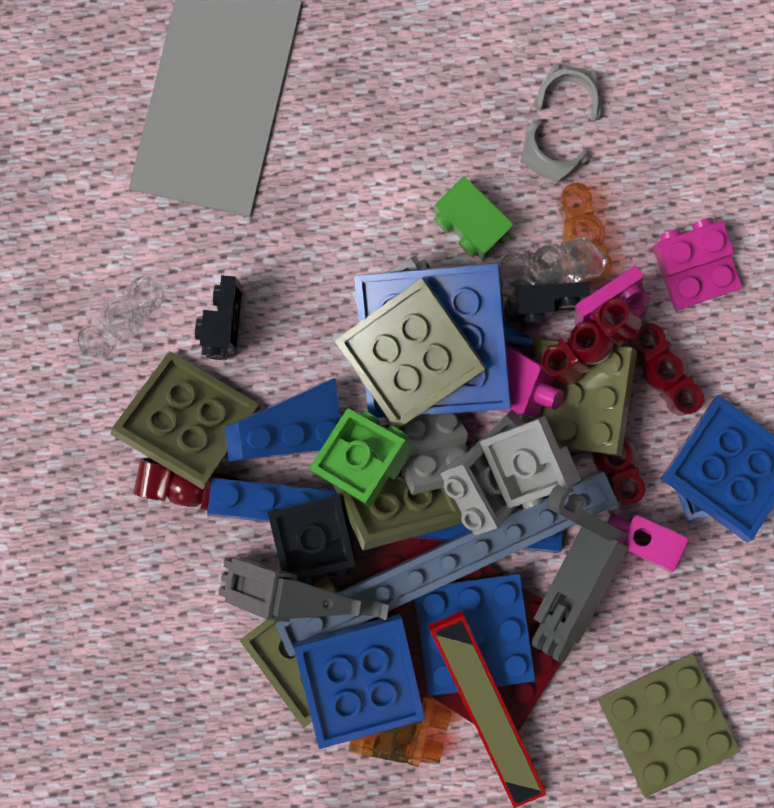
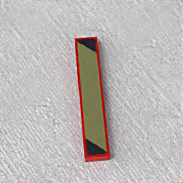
M463 611L429 624V629L513 808L547 795Z

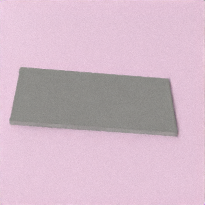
M175 0L129 190L135 193L142 192L238 214L244 218L251 216L302 5L301 0Z

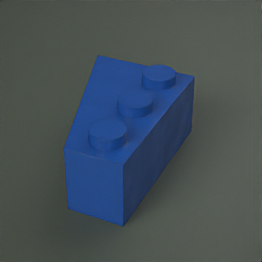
M335 378L320 382L225 426L229 462L320 452L340 420Z

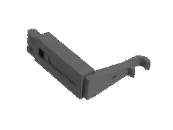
M557 484L548 497L549 509L582 527L533 618L541 624L533 637L532 646L539 650L542 649L543 653L548 656L553 655V659L562 663L566 660L574 643L579 644L629 547L624 545L628 534L582 510L585 503L584 498L573 493L569 496L568 502L564 506V502L569 496V490ZM562 617L566 619L565 623L561 621Z
M232 558V561L224 560L223 567L228 569V574H222L221 581L225 582L226 586L219 588L218 595L225 597L226 603L267 620L290 622V619L348 614L374 616L387 620L389 604L344 597L297 581L298 575L256 561Z

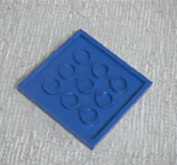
M500 262L354 276L359 322L415 282L425 277L487 367L484 371L419 415L506 410L512 408ZM365 386L368 412L376 418L387 417Z

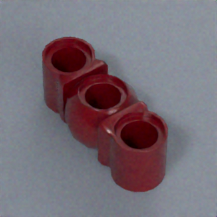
M619 298L605 301L600 306L599 311L591 314L594 319H586L575 325L569 334L568 341L562 337L558 344L548 347L541 357L543 370L562 384H574L580 380L583 373L591 370L589 365L599 364L609 357L613 351L614 343L620 347L624 340L634 337L640 330L641 318L625 301ZM625 313L624 320L615 325L616 318ZM596 336L595 343L591 347L586 348L589 339ZM567 359L566 366L558 371L560 363Z
M654 323L641 325L639 332L634 337L628 339V345L637 349L636 356L639 364L644 363L643 374L646 382L653 389L661 392L659 394L660 397L666 401L668 409L673 414L685 416L697 412L704 403V394L701 388L694 384L692 375L687 377L688 367L685 358L679 352L669 348L672 344L665 339V333L660 326ZM641 332H647L653 337L654 345L652 349H645L640 345L639 335ZM661 361H666L672 366L673 374L670 379H665L659 374L658 365ZM681 390L688 392L692 398V403L688 409L682 408L678 404L677 395Z
M625 436L622 451L623 457L618 465H612L607 459V454L592 453L597 470L605 473L617 502L631 505L641 501L645 495L646 488L644 481L639 476V468L634 467L637 459L636 448L632 441ZM624 479H629L634 485V493L628 499H625L619 493V484Z
M140 458L133 494L164 502L168 497L170 502L186 507H197L201 504L200 509L208 511L211 479L205 488L201 489L153 459ZM214 473L211 479L241 481V479L222 473Z

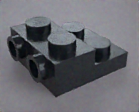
M221 275L220 285L215 284L213 290V306H217L218 311L203 310L202 319L197 318L195 340H200L199 346L202 347L201 355H205L207 359L227 360V354L236 355L243 286L236 276Z
M589 282L517 285L512 294L508 295V300H505L506 321H512V323L520 322L521 328L542 327V323H545L554 313L574 312L575 305L590 296Z
M339 494L267 512L280 568L283 571L298 575L297 581L310 584L315 581L314 576L327 573L329 578L341 577L350 573L349 568L356 567Z

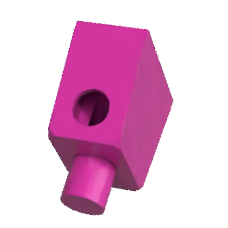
M507 344L512 408L498 411L509 413L513 410L518 415L537 418L543 406L557 410L563 401V390L551 386L553 377L543 370L540 362Z
M611 513L607 522L628 534L624 545L629 547L628 553L669 573L675 571L689 541V538L636 514L631 522ZM640 531L649 535V544L643 546L635 542L634 534Z

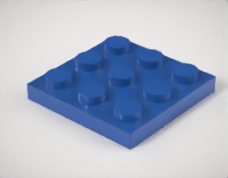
M718 395L711 401L660 479L746 543L754 539L774 507V435Z
M519 573L450 582L415 599L428 696L459 692L430 632L429 624L460 611H463L497 686L535 681Z
M400 614L389 616L387 620L378 619L293 642L319 749L425 720Z

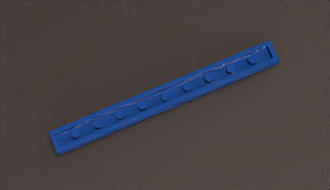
M212 478L207 516L270 522L267 513L269 510L337 495V492ZM342 506L347 530L354 532L351 523L347 517V514ZM463 524L411 538L447 542L471 530L467 529ZM562 531L521 550L559 553L561 552Z

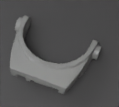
M554 63L538 95H535L533 107H536V110H541L544 94L553 84L562 81L574 82L584 87L590 95L592 101L590 120L596 121V119H599L601 108H598L596 71Z
M538 119L536 121L533 120L528 127L520 163H526L529 170H533L542 177L550 178L552 180L551 183L555 185L570 174L579 163L584 165L589 157L587 155L588 151L584 149L577 159L569 162H556L546 157L539 150L535 141V131L539 129L541 121Z

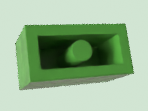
M465 176L434 205L433 212L436 214L434 221L446 233L452 230L461 239L458 242L460 247L469 256L474 257L477 254L481 259L511 231L514 225Z

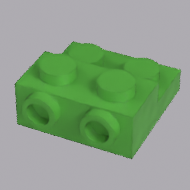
M347 408L312 462L309 470L371 507L388 478L390 477L395 480L414 449L407 443L409 436L394 426H390L386 430L379 426L381 421L369 412L362 410L358 414Z

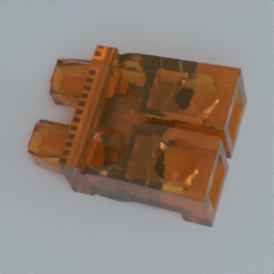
M420 695L425 720L351 740L348 743V752L408 763V765L419 767L420 762L439 764L443 743L427 739L426 736L429 727L447 731L451 711L435 704L432 698Z

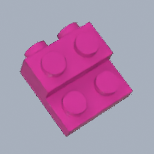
M712 218L703 219L692 224L693 231L681 234L679 229L665 232L659 235L660 242H657L652 247L675 312L742 289L731 257L734 254V250L723 220L713 223Z
M636 265L576 304L575 324L586 319H594L591 314L599 311L600 306L612 298L622 299L642 318L647 313L646 308L649 305L650 296L642 287L644 275ZM625 313L616 318L615 325L624 320ZM596 336L590 338L588 343L593 344Z

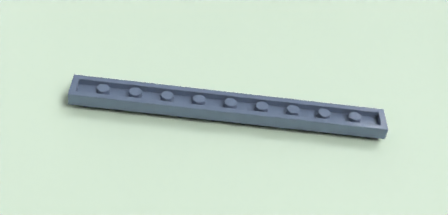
M603 471L581 479L572 486L574 492L569 494L570 496L574 493L584 498L585 503L582 510L593 516L618 505ZM549 495L543 497L544 502L528 509L521 507L512 511L497 529L474 536L471 530L335 594L348 598L389 604L388 611L569 528L576 523L550 510L548 507ZM569 496L566 498L564 506L568 502ZM348 614L290 619V622H274L291 657L295 655L293 642L360 625L375 617Z

